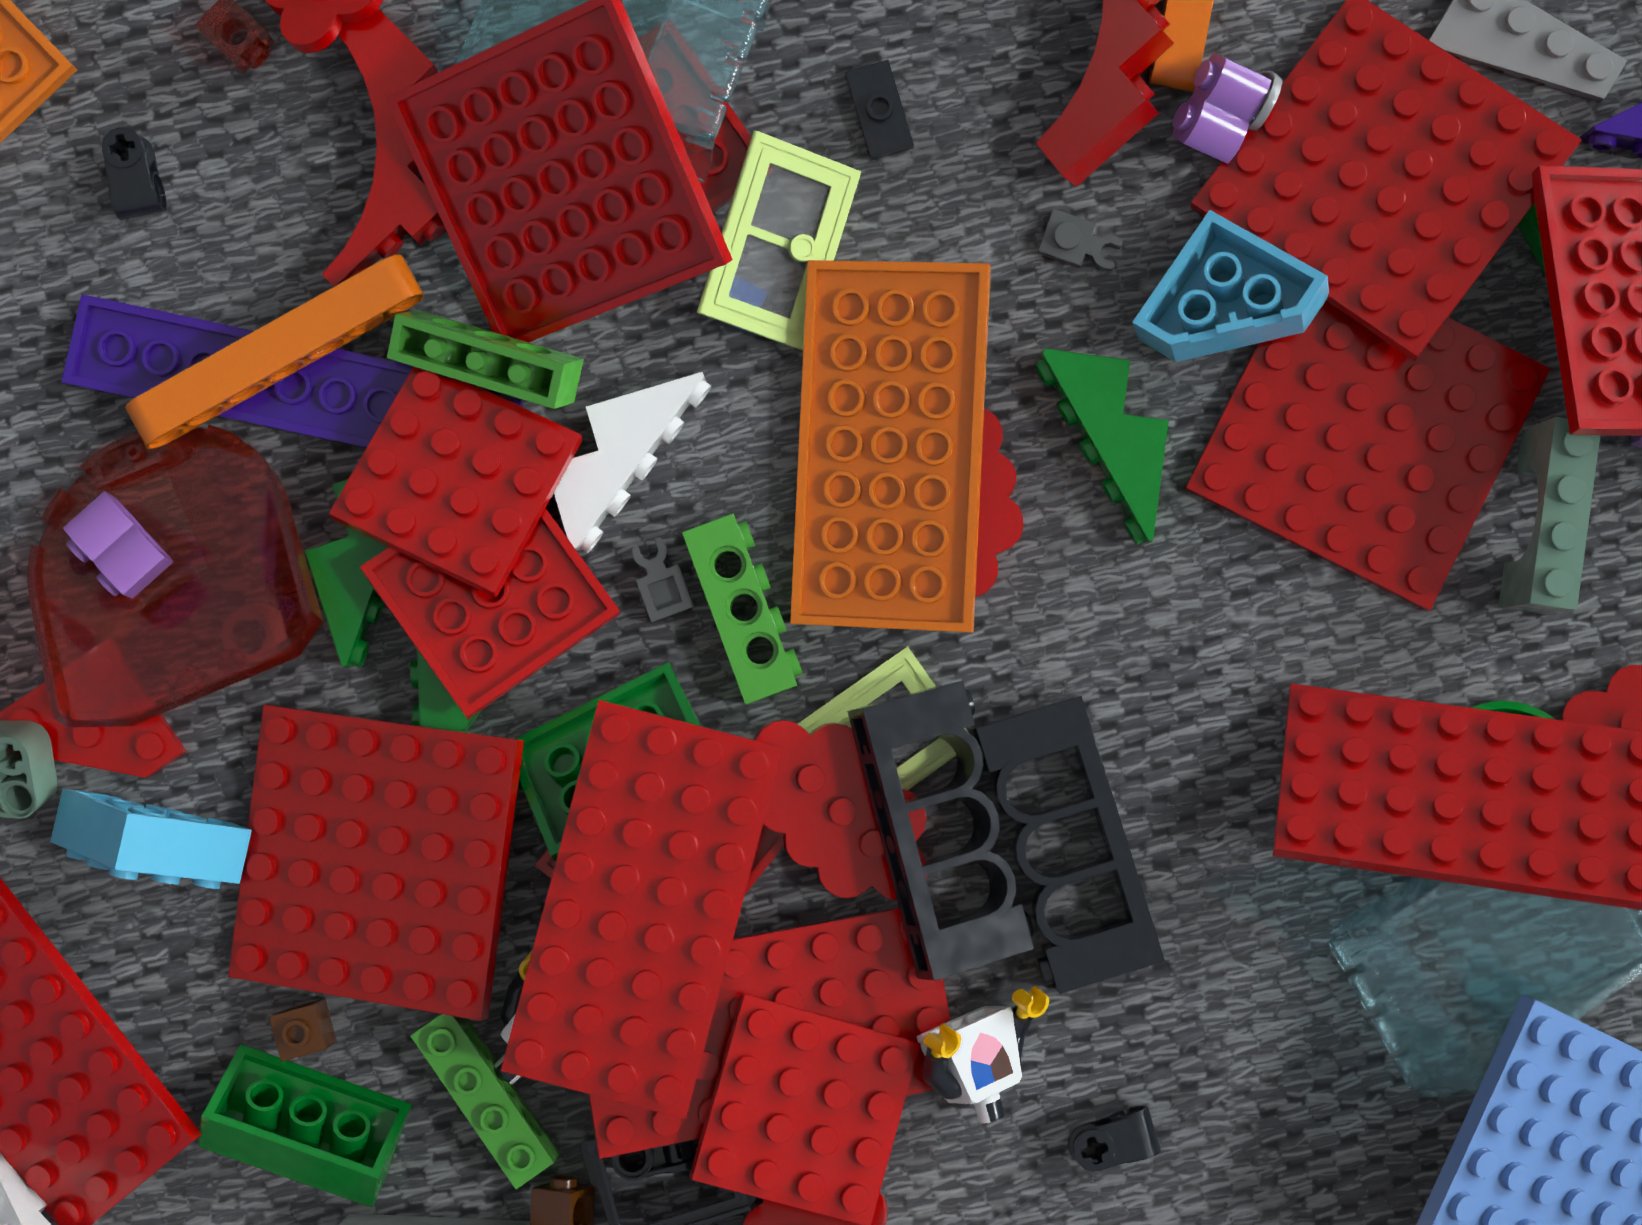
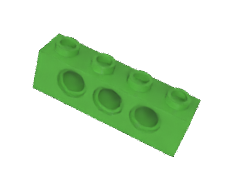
M421 310L395 314L387 353L388 359L552 409L574 403L584 359Z
M733 513L682 532L745 705L798 686L795 677L803 673L794 648L785 651L779 634L786 632L787 629L778 606L769 609L763 592L771 589L762 563L753 566L747 549L754 547L755 543L747 522L737 523ZM727 553L737 555L742 562L740 572L732 578L721 577L716 570L718 559ZM740 596H750L756 600L758 605L756 615L748 621L737 620L732 614L733 602ZM765 638L772 643L774 652L768 662L756 664L749 659L747 650L749 644L754 639Z
M440 1014L411 1035L419 1050L515 1189L521 1187L556 1161L560 1151L514 1084L508 1083L494 1066L497 1062L496 1058L468 1018Z

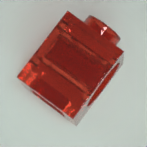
M218 0L194 25L208 41L244 74L250 67L256 69L268 59L271 53L270 47L275 42L266 30L234 0ZM247 29V37L242 43L230 45V38L235 31Z

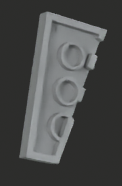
M1452 0L1428 39L1452 56L1460 58L1459 60L1474 65H1485L1520 79L1524 77L1544 83V86L1599 103L1606 98L1628 61L1526 0Z

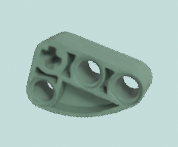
M0 720V817L27 818L54 797L57 792L58 781L51 740L45 728L36 722Z

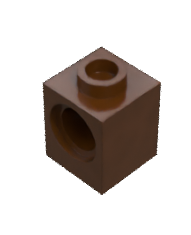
M326 998L287 1008L269 1017L281 1062L326 1050L337 1042Z
M573 1175L550 1176L549 1183L531 1188L530 1225H594L595 1185L577 1183L578 1177Z

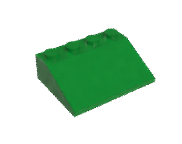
M669 662L516 738L524 740L519 780L548 851L555 862L599 700L701 726Z

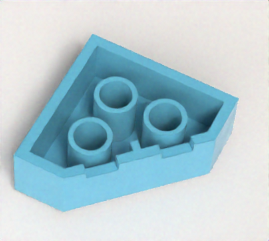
M1209 210L1132 323L1139 341L1175 362L1305 332L1328 298V276Z
M62 789L50 842L67 849L65 856L87 861L88 866L109 870V875L122 879L137 880L138 874L141 873L152 875L151 880L175 885L179 884L181 877L192 878V884L211 889H220L221 882L240 884L251 829L232 822L208 818L207 820L203 817L151 804H146L144 808L142 804L121 800L122 798L110 795Z

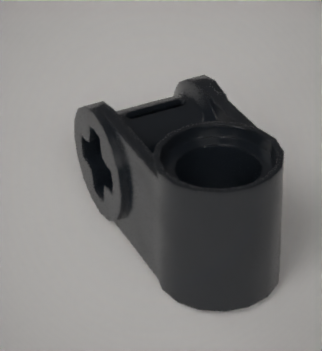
M117 127L110 130L102 142V153L109 180V196L117 218L119 220H126L166 211L165 190L159 176L152 144L129 128ZM131 143L135 146V149L129 151V159L126 160L122 157V154L128 152V144Z
M1141 1105L1128 1108V1114L1121 1110L1111 1114L1109 1117L1076 1127L1068 1139V1150L1072 1158L1085 1170L1095 1172L1124 1163L1145 1160L1161 1153L1148 1106ZM1090 1137L1101 1143L1100 1146L1095 1148L1096 1156L1092 1158L1084 1151H1081L1087 1147L1086 1139Z
M694 1140L680 1142L681 1153L678 1152L676 1143L644 1150L646 1159L638 1165L626 1164L622 1160L621 1155L612 1156V1166L620 1177L627 1180H638L663 1173L686 1171L692 1168L696 1154Z

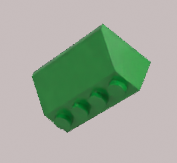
M240 1044L201 1116L200 1132L202 1135L199 1137V1147L373 1208L388 1175L412 1104L288 1060L281 1062L279 1057Z

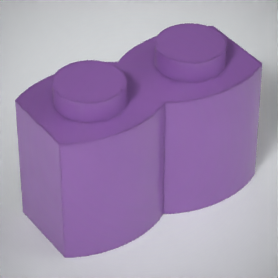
M1214 52L1209 60H1205L1197 69L1194 77L1195 89L1193 95L1187 103L1185 102L1179 106L1174 115L1172 136L1181 143L1228 164L1239 150L1247 133L1249 122L1263 104L1271 80Z
M106 491L102 492L63 527L64 531L71 538L66 543L68 548L82 562L87 563L90 559L101 571L96 576L97 580L115 597L122 593L133 599L174 562L115 496Z

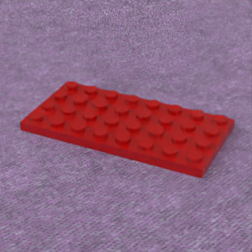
M1291 683L1287 705L1272 856L1642 910V731Z
M603 700L598 701L501 1071L686 1119L783 747Z
M0 878V1153L26 1181L27 1185L47 1204L44 1209L57 1225H92L200 1137L202 1133Z
M899 907L733 938L686 1119L588 1094L599 1159L700 1139L741 993L918 1042V1035L938 1027L942 1023L949 1022L950 1015L944 980L942 978L931 981L917 978ZM921 1047L918 1051L906 1096L934 1090L922 1076L925 1056Z

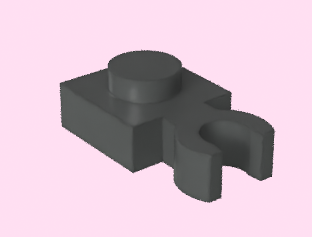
M1053 208L1037 254L1077 268L1081 267L1085 256L1090 258L1098 269L1112 271L1115 263L1105 260L1101 255V249L1105 246L1120 249L1123 241L1115 235H1104L1100 238L1092 236L1096 223Z
M660 537L655 538L658 554L653 559L643 558L638 545L632 547V555L635 562L645 568L648 574L636 579V583L651 623L695 608L680 565L677 564L666 568L664 562L667 559L668 549Z

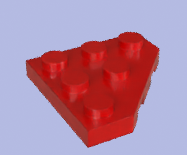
M111 639L106 640L0 712V720L33 721L43 726L49 734L53 757L56 761L148 778L187 752L115 642Z

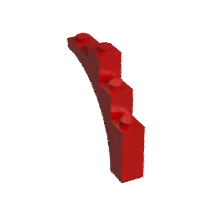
M1103 0L1102 20L1095 52L1081 85L1061 116L1036 142L1037 146L1060 174L1076 187L1159 114L1149 101L1155 93L1139 75L1174 44L1164 32L1170 23L1155 7L1160 0Z
M380 9L363 21L343 23L338 37L350 50L364 77L374 111L377 150L373 183L362 217L344 249L322 274L333 287L376 264L381 258L385 259L395 255L404 244L401 238L408 233L421 245L426 239L430 242L434 241L446 230L426 185L416 176L419 172L418 167L386 100V97L438 73V70Z

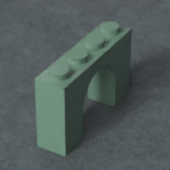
M1553 417L1522 430L1516 475L1537 478V514L1533 533L1524 555L1517 561L1504 563L1498 608L1542 615L1577 610L1600 435H1570L1567 418Z

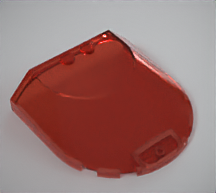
M208 425L207 429L195 428L179 438L154 449H147L138 431L125 435L100 449L83 462L80 467L86 474L79 477L67 492L59 488L49 502L41 517V520L47 525L39 545H31L27 585L52 715L55 720L67 728L134 726L300 657L323 623L290 502L282 482L271 465L258 451L246 444L239 436L225 429ZM104 491L115 496L174 561L133 599L122 593L115 597L108 592L96 578L101 571L91 559L87 563L82 562L66 545L71 538L64 531L63 527Z

